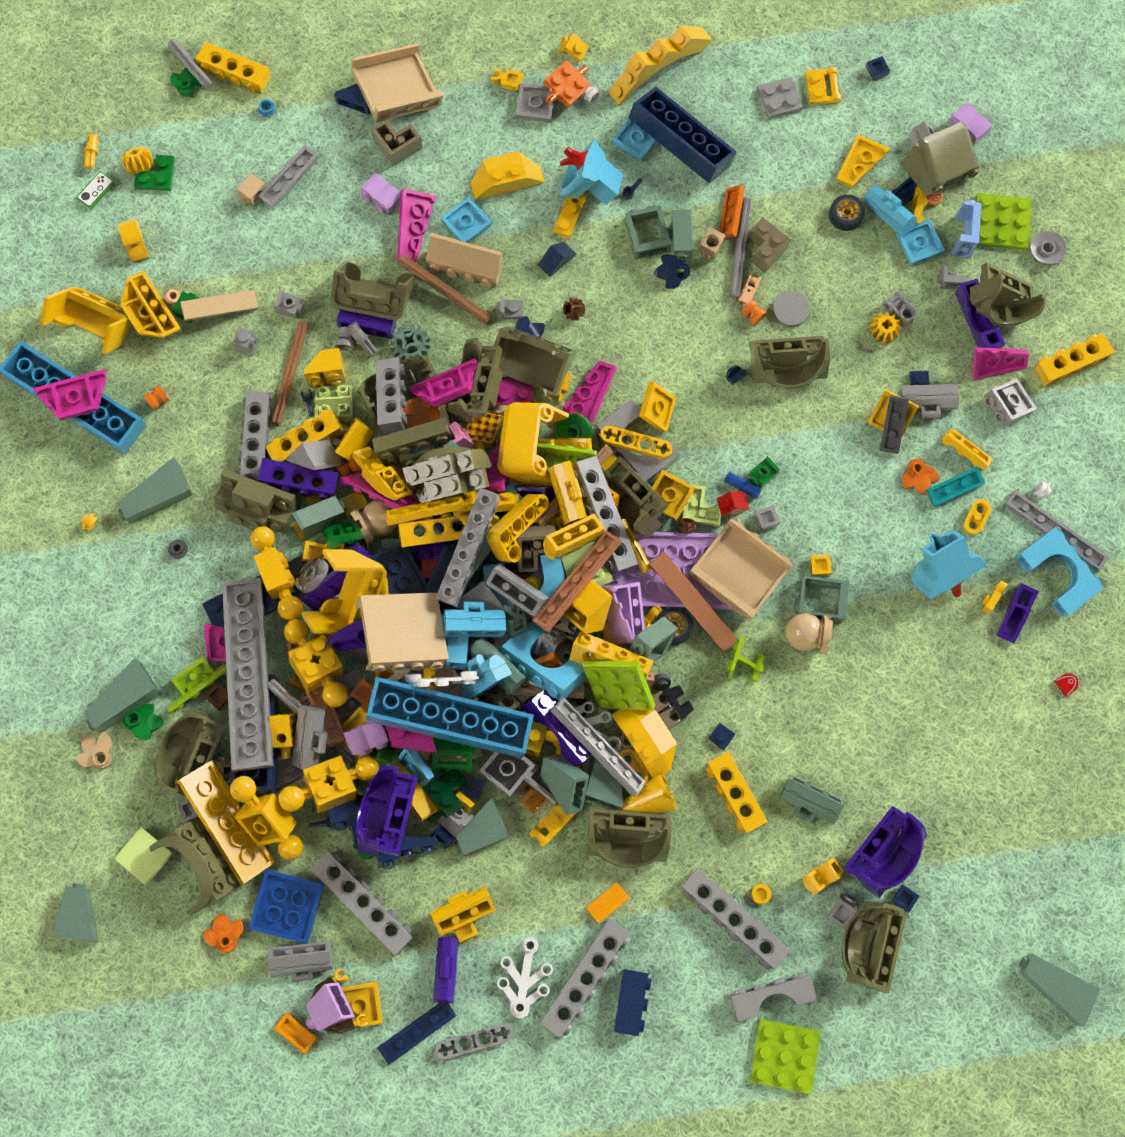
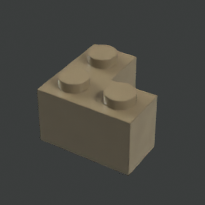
M384 120L371 128L373 140L392 166L423 148L421 136L412 124L395 132L388 121Z
M763 217L750 231L749 239L759 246L753 253L751 263L766 273L788 249L791 240Z
M554 525L528 527L516 539L521 549V558L517 562L519 573L538 572V554L545 553L543 543L547 535L556 531Z

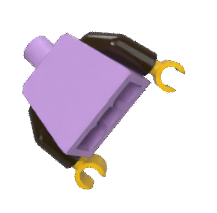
M337 969L333 978L329 977L315 986L311 1001L307 1004V1010L311 1016L306 1020V1025L309 1029L314 1030L316 1028L319 1032L326 1031L328 1034H342L354 1030L356 1026L365 1028L370 1024L369 1022L360 1023L361 1018L367 1017L365 1014H360L356 1020H352L355 1016L339 984L346 983L349 979L347 975L339 978L345 972L343 969Z

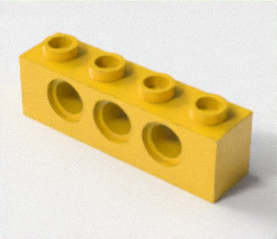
M208 42L203 44L196 57L197 64L203 72H211L222 80L228 79L236 86H245L253 93H256V91L263 93L271 78L269 67Z
M1104 333L1099 336L1094 334L1083 343L1080 341L1070 346V349H1060L1052 357L1045 356L1039 359L1034 369L1044 387H1047L1109 359L1115 351ZM1054 364L1059 365L1060 369L1056 368Z
M331 409L321 411L317 417L305 420L298 428L288 430L286 435L281 438L271 440L270 444L265 447L272 460L291 463L287 461V457L302 443L326 439L332 441L344 434L345 430L337 414ZM324 425V429L318 432V428ZM308 434L307 439L302 442V437ZM291 443V448L286 451L287 445Z
M471 511L461 512V516L452 517V513L440 514L441 518L433 519V516L421 518V521L414 522L412 520L398 524L401 547L458 540L461 537ZM455 520L462 523L460 531H455L452 527ZM434 524H442L443 532L441 534H436L433 531ZM416 526H422L424 529V534L421 537H417L414 534Z
M582 631L579 632L573 643L569 660L583 665L585 660L639 662L646 681L654 662L590 634H585Z
M729 751L706 764L708 767L705 769L710 779L714 778L717 784L715 789L720 797L724 796L727 802L725 807L730 815L734 814L737 820L735 825L739 832L743 831L744 834H747L768 822ZM720 773H729L730 780L723 781L720 778ZM731 789L739 791L740 797L738 799H733L730 796ZM740 807H747L750 814L748 817L740 814Z

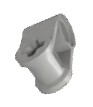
M897 291L892 298L882 302L883 308L888 311L889 315L895 314V320L900 319V326L909 327L913 324L917 314L916 310L901 292Z

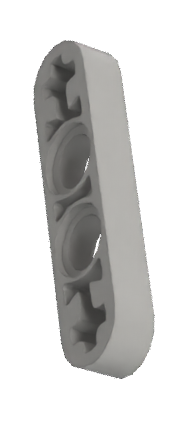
M502 1023L445 1039L437 1043L435 1053L440 1059H449L510 1041L513 1036V1029L509 1024ZM501 1027L510 1030L506 1039L503 1036L496 1037L498 1042H493L491 1029H495V1033L500 1032ZM482 1032H486L490 1036V1041L486 1045L481 1044L478 1040ZM467 1038L470 1041V1047L467 1050L459 1048L458 1043L460 1039ZM455 1040V1048L458 1053L454 1054V1049L449 1050L447 1056L439 1053V1049L442 1047L441 1044H445L446 1047L452 1046L451 1041Z

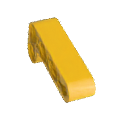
M527 494L488 531L487 542L498 561L514 563L520 560L521 549L516 539L547 510L549 501L546 495Z

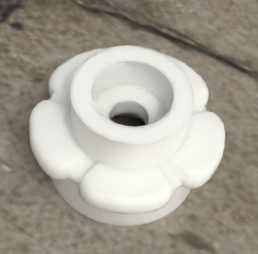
M589 87L585 91V101L592 104L599 99L600 92L597 87Z
M1040 481L1036 485L1033 493L1037 495V498H1045L1051 492L1050 483Z

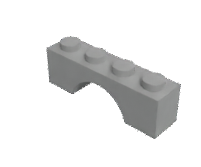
M803 972L792 975L793 979L785 981L784 978L773 980V985L767 987L765 983L753 986L754 990L746 992L745 988L733 991L734 995L730 996L736 1021L758 1016L761 1003L772 994L785 995L794 1005L817 1000L811 976H805Z

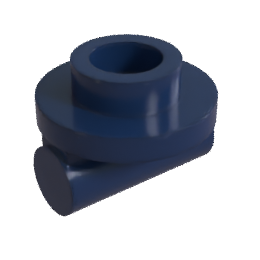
M734 365L728 369L726 379L734 385L747 375V371L741 369L738 365Z

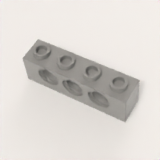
M398 357L376 361L377 425L382 435L404 430V424L407 423V416L404 412V407L407 404L406 398L403 396V391H406L405 381L403 380L405 367L403 364H400Z

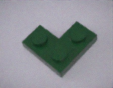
M449 770L425 785L423 789L434 805L447 818L463 808L462 803L454 795V792L467 785V779L459 770Z

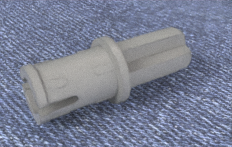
M357 322L351 323L346 328L356 340L355 343L359 344L368 356H372L377 352V349L368 339V334L361 330Z

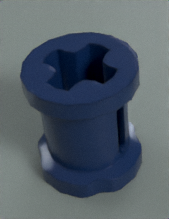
M441 824L430 835L431 837L436 836V839L443 845L444 849L448 848L456 839Z

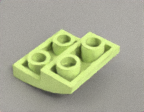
M352 385L323 386L315 389V417L321 411L331 409L337 414L340 422L353 421Z
M140 827L114 859L147 886L173 853L167 847H160L151 852L149 846L158 840L147 830Z

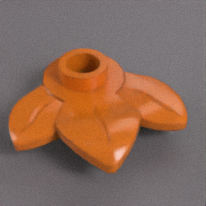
M921 459L911 460L907 465V472L902 477L904 489L914 487L921 495L927 494L925 490L930 488V482L939 481L937 471L932 466L925 465ZM915 465H919V471L915 470Z
M219 914L214 919L213 929L203 931V937L209 946L217 947L223 953L232 952L236 948L237 939L243 933V923L241 919L231 923L227 916ZM226 939H229V943L227 945H223V942Z

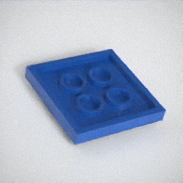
M265 869L248 929L308 944L325 884Z

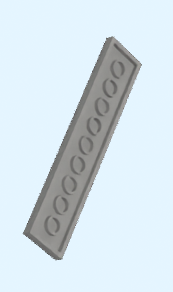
M254 578L222 583L231 768L233 772L274 767L269 716L271 715L269 689L267 687L269 682L262 579Z

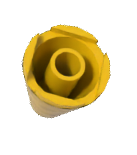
M663 773L646 782L638 795L633 797L629 794L623 799V807L620 810L662 814L675 811L677 806L673 794L668 788L669 784Z

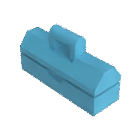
M877 184L869 189L866 194L865 205L903 237L916 227L917 217L901 205L902 201L891 191H885Z
M463 602V610H444L443 627L445 637H503L506 632L504 610H484V602ZM468 610H479V612H469Z
M478 654L468 661L467 667L469 671H477L479 679H475L474 684L460 683V689L465 698L472 700L510 676L512 673L507 664H505V660L494 655L485 661L483 656Z

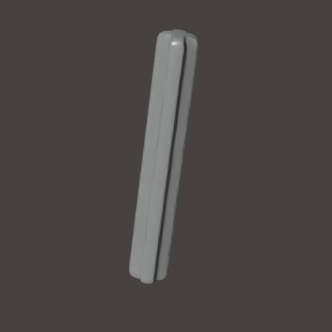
M171 39L168 42V47L204 88H209L212 85V81L175 39Z

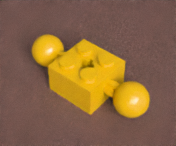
M257 527L250 535V543L256 550L262 552L253 557L265 587L273 600L281 599L278 603L279 615L285 620L297 619L302 614L303 605L299 598L291 595V593L295 592L293 586L296 585V582L290 570L286 569L289 568L288 562L282 551L278 552L276 547L272 548L275 542L273 531L268 527Z
M300 619L289 621L284 627V636L287 641L299 646L288 652L289 663L308 693L323 686L322 696L328 706L336 708L344 705L348 699V690L343 684L334 682V679L343 675V665L332 647L326 643L327 639L324 634L309 641L308 625Z
M341 755L304 769L303 779L306 787L301 789L296 786L285 787L279 794V804L285 811L295 812L303 806L306 799L312 798L319 814L356 799V788L353 781L356 779L365 782L371 781L380 765L374 757L364 756L357 760L354 768L347 770Z
M240 776L234 779L230 785V794L236 801L245 802L236 814L235 819L257 846L279 842L277 850L283 859L292 861L299 858L303 852V843L299 837L289 835L297 822L290 812L281 808L278 797L273 793L257 798L255 795L256 784L251 778Z

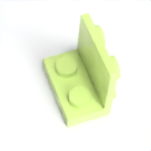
M595 540L560 556L567 577L596 543ZM603 565L592 580L601 587L612 582L613 578Z

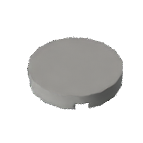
M794 291L782 293L776 298L773 305L775 319L786 327L800 326L810 313L808 300L802 294Z
M316 558L311 559L300 570L301 576L296 578V587L302 593L313 591L326 577L328 563L322 558L318 560Z

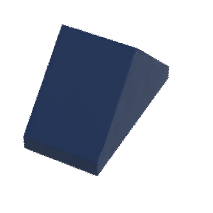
M358 84L335 92L336 104L369 115V107Z
M565 242L553 244L546 251L538 266L551 277L577 254Z

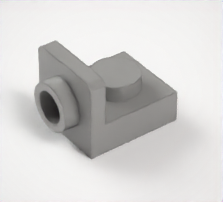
M944 265L941 271H938L937 282H940V289L957 290L961 283L966 282V276H960L959 274L948 275V266Z
M500 296V302H497V313H501V319L522 318L523 299L504 300V296Z
M553 629L549 632L544 631L538 639L533 654L538 657L553 652L556 654L558 646L565 637Z
M840 893L827 918L845 929L858 909L856 899L849 894Z

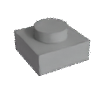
M774 505L755 512L761 531L780 524Z

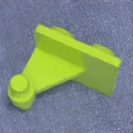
M741 635L740 640H735L732 655L735 656L734 658L730 657L726 668V673H729L728 679L732 680L736 664L751 668L753 672L750 680L758 682V677L764 670L763 661L765 656L758 654L756 662H751L740 656L745 636Z

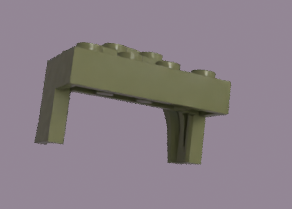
M416 355L400 361V364H403L405 367L403 380L405 381L406 389L437 375L428 356ZM409 369L412 370L416 378V382L414 381ZM376 373L361 383L358 392L374 425L377 424ZM410 389L403 391L406 402L416 397L411 393Z
M445 404L438 406L441 419L388 435H382L378 425H373L375 431V438L372 439L374 453L385 466L394 465L403 469L412 466L422 454L438 449L435 444H438L440 448H444L450 440L456 439L449 427L452 424V419L447 410L448 407ZM416 448L424 449L417 453L408 454Z
M199 817L175 829L149 846L151 852L160 847H171L180 852L193 867L199 882L200 894L197 903L186 911L190 916L240 886L239 881Z
M865 901L864 906L851 918L844 932L841 949L847 982L889 994L907 913L903 912L904 909L888 903ZM865 920L868 922H872L875 924V926L862 921ZM876 931L871 958L868 962L870 944ZM853 963L860 964V965H863V966H865V967H861V966L855 965V964H853Z

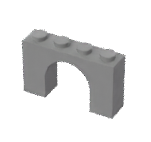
M632 399L597 425L596 435L600 441L601 430L605 426L609 425L628 430L642 419L639 417L641 409ZM608 431L605 434L607 439H610L612 432ZM619 433L617 434V437H616V441H617V442H619V436H620ZM609 445L615 456L623 458L648 483L654 479L656 474L660 475L662 470L665 471L679 460L680 453L673 445L671 456L665 460L647 455H636L629 450ZM665 446L660 449L662 454H665L667 451Z

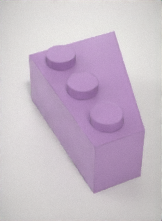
M640 582L601 586L613 596L607 620L615 643H633L636 636L645 630Z

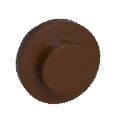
M682 518L677 524V528L686 534L692 533L697 527L695 520L691 518Z

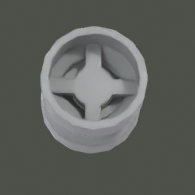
M348 327L338 328L337 335L339 338L336 341L335 347L344 351V346L346 345L348 346L347 351H353L355 345L353 342L354 337L346 329Z

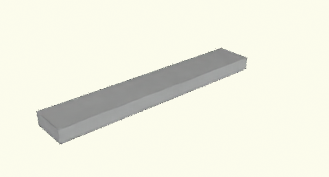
M1014 490L1004 503L1006 508L1043 534L1055 527L1062 531L1065 535V540L1076 549L1080 559L1084 560L1096 572H1099L1109 559L1107 554L1017 490Z
M562 697L552 708L551 712L633 797L638 795L646 782L583 716Z

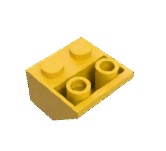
M339 348L320 350L305 368L304 375L309 387L316 389L329 384L339 386L346 382L344 361Z
M591 580L563 616L585 634L603 630L613 596Z

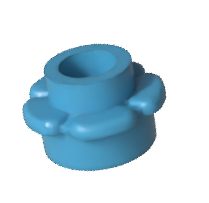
M264 99L259 103L258 112L264 117H269L275 113L276 108L273 102Z

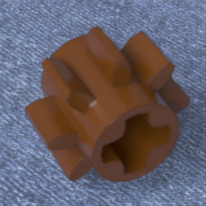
M570 297L569 302H564L563 313L566 315V319L579 321V317L584 316L585 305L582 303V299Z

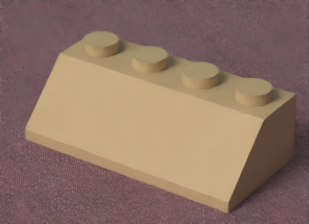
M434 233L430 235L426 257L427 268L436 273L439 271L445 272L450 277H463L468 282H481L486 287H497L503 269L502 252Z

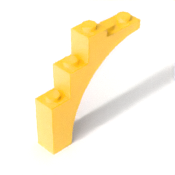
M680 25L670 39L658 38L648 52H635L626 63V70L608 93L618 105H622L641 84L663 67L684 56L703 52L712 41L711 37L702 27Z

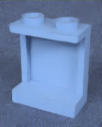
M973 200L963 201L958 209L954 220L964 221L965 231L964 234L960 235L952 249V256L970 258L979 244L981 203Z

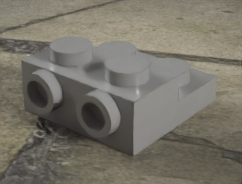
M1017 378L991 389L984 395L986 406L993 410L995 420L1001 423L1003 427L1037 410Z

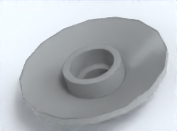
M1039 232L1030 243L1032 256L1042 264H1057L1066 254L1067 246L1065 241L1055 232Z

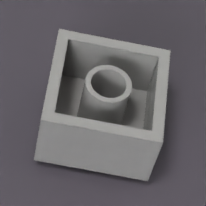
M494 752L479 772L511 799L525 782L524 778L536 766L525 756L519 758Z

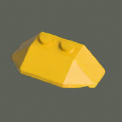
M517 151L484 159L471 182V187L475 200L542 184L545 181L540 166Z
M145 271L127 278L120 306L138 335L165 338L181 330Z
M619 709L611 714L629 745L647 769L651 779L661 773L665 775L670 772L677 743L656 710Z

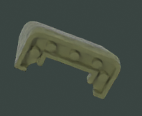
M963 122L922 138L912 147L900 163L926 197L933 193L934 195L940 193L944 188L945 182L961 175L964 178H974L979 173L978 169L980 168L968 128Z
M344 261L333 273L331 303L338 309L397 320L405 312L415 285L416 276L403 273L397 278L396 286L361 279V268L359 265Z
M512 327L500 328L494 346L501 347L502 349L498 367L503 377L508 376L540 388V391L543 392L542 395L549 398L558 395L574 358V350Z

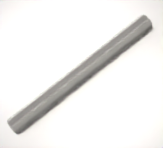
M745 197L742 202L729 291V297L734 299L740 297L752 206V199Z
M272 679L267 685L268 689L298 715L299 706L304 705L276 680ZM343 742L333 746L350 763L354 764L357 762L358 758L352 755L350 749Z

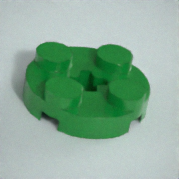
M570 413L568 418L560 420L556 424V439L592 438L594 435L590 421L580 413ZM571 427L577 429V437L575 435L571 436Z

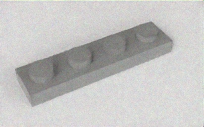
M304 145L258 195L259 200L271 209H274L318 161L319 155Z

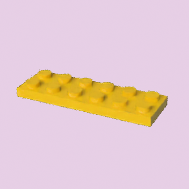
M212 760L177 781L240 885L275 863L265 845L257 846L235 819L241 806L231 796L230 788Z

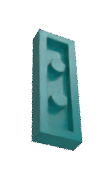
M975 467L925 491L932 506L935 507L985 484V481L978 467Z

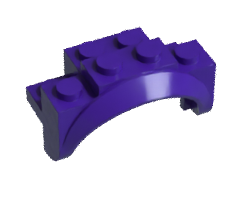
M384 765L378 768L363 795L357 814L355 832L358 841V852L378 856L379 852L399 856L418 777L398 773L399 767Z
M892 806L849 860L844 870L858 879L865 889L880 899L887 889L893 888L906 880L917 866L922 854L924 840L927 837L925 826L908 811L904 814Z

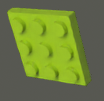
M977 193L976 202L981 203L978 245L1028 250L1032 199Z
M584 661L582 667L600 709L654 710L656 705L639 662Z
M759 1019L750 1082L812 1094L821 1031Z

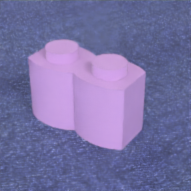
M965 103L953 113L949 120L950 126L960 122L966 125L973 145L985 137L992 128L991 123L969 103Z
M376 173L361 187L362 198L368 203L372 202L375 204V208L382 214L386 213L389 215L400 204L401 193Z
M372 722L356 726L343 733L352 755L358 754L359 757L370 753L369 749L376 747L378 750L388 746L387 742L390 741L385 725Z

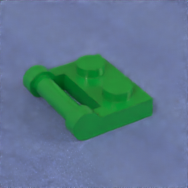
M355 520L327 526L323 529V535L327 538L328 547L331 549L337 548L341 543L352 544L362 539L361 530Z
M433 737L436 753L433 754V771L451 769L473 772V746ZM439 756H467V762L439 761Z

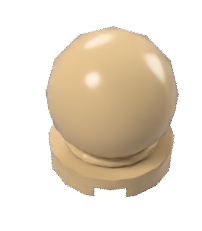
M383 500L371 501L365 506L363 512L359 513L357 509L350 512L352 520H355L359 528H361L360 530L367 546L374 543V536H388L396 530L398 525H387L386 511L392 508L384 505L385 501Z
M802 613L792 617L785 629L787 641L794 649L799 651H811L817 648L818 654L827 655L829 647L826 646L827 638L831 639L832 616L823 615L822 619L819 620L815 615Z

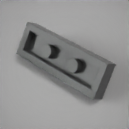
M890 395L880 451L899 454L909 398Z

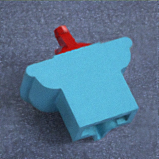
M592 141L581 153L570 147L564 150V154L568 158L561 160L560 166H570L562 179L559 195L563 198L575 199L588 190L602 203L607 205L618 194L624 174L605 159V154L596 141Z
M954 529L941 536L935 533L930 534L931 543L921 548L924 559L916 565L912 574V583L930 599L951 589L954 597H960L962 595L961 584L970 578L971 575L983 569L987 563L968 549L965 537Z

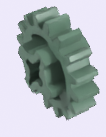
M414 324L410 328L404 325L403 330L397 328L398 334H392L393 339H390L391 352H393L395 358L399 357V361L416 355H428L427 349L431 348L430 338L427 336V331H422L420 326L415 329Z

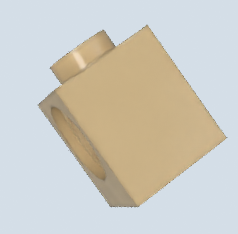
M251 173L237 188L239 199L243 203H249L254 207L259 201L258 195L266 188L265 183Z
M709 227L699 245L698 252L702 257L714 260L724 244L726 235ZM710 243H711V244H713V245H715V246H714V247H709L707 244H710Z

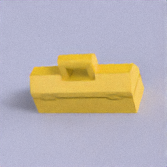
M571 461L550 467L548 471L564 525L587 517L581 490Z
M592 514L547 535L543 543L544 552L549 559H556L600 538L605 527L596 515Z
M486 886L469 894L465 890L448 898V904L431 911L430 914L440 936H443L496 911V908Z

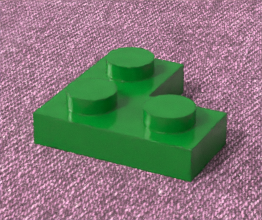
M156 155L154 171L136 173L134 188L140 190L171 191L175 157Z

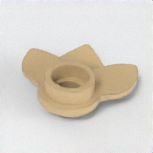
M103 731L98 739L82 737L81 746L84 753L76 757L78 763L84 767L95 766L100 769L108 767L112 761L110 750L113 744L110 736ZM104 755L105 761L99 762V757Z

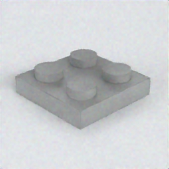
M792 77L758 85V91L768 119L803 109Z
M520 83L516 118L551 123L554 101L552 104H548L545 100L551 94L546 86Z

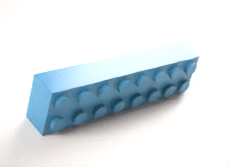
M22 341L17 344L0 366V373L5 379L41 402L43 401L33 391V388L77 377ZM103 393L98 411L69 418L70 421L123 455L126 454L147 426L141 417Z
M376 677L365 721L523 758L526 754L534 715Z

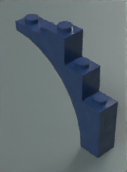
M351 800L327 810L330 830L340 831L350 826L354 849H357L358 841L355 826L359 808ZM404 836L399 856L379 852L378 856H376L378 868L385 870L394 868L395 865H398L399 857L401 856L402 858H410L418 853H422V855L433 853L437 848L436 836L421 838Z

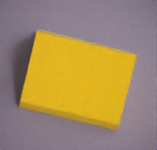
M356 417L336 446L335 453L355 463V460L352 458L353 452L365 448L375 431Z

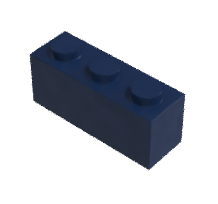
M623 969L613 1032L639 1036V1032L643 1033L645 1020L641 1018L642 1012L647 1011L648 999H645L646 990L650 991L651 978H648L649 973Z

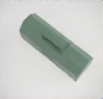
M485 637L479 638L473 644L469 653L470 657L474 658L480 654L486 661L490 657L497 655L505 660V664H507L512 674L499 682V684L510 695L515 693L525 683L526 677Z
M791 774L779 796L780 799L796 806L794 816L809 823H812L815 816L834 825L844 807V800ZM804 807L812 811L811 815L802 811L801 808Z

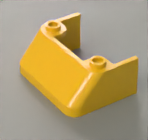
M69 287L45 297L39 325L44 326L54 322L62 328L74 324L103 337V354L119 348L132 327L130 320L120 305L79 287Z
M514 402L507 405L504 411L497 463L499 471L503 475L527 485L553 486L550 475L546 474L547 464L541 456L536 455L540 421L550 425L568 418L569 414L546 403Z
M323 549L322 553L335 571H347L338 598L326 600L322 604L320 611L302 612L301 615L314 634L336 633L345 626L362 619L361 611L356 609V602L361 595H380L387 576L385 568L380 563L354 550Z

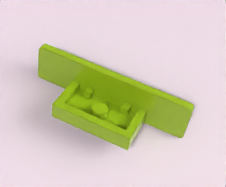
M537 443L536 454L545 460L547 464L546 473L549 474L548 469L554 465L571 461L573 465L578 460L597 456V451L591 448H574L570 445L558 446L553 443Z
M201 656L172 677V683L182 695L166 706L169 713L173 710L174 712L180 710L184 706L185 701L189 698L191 700L196 698L204 687L209 688L214 685L219 676H226V662L216 670H213L206 659Z

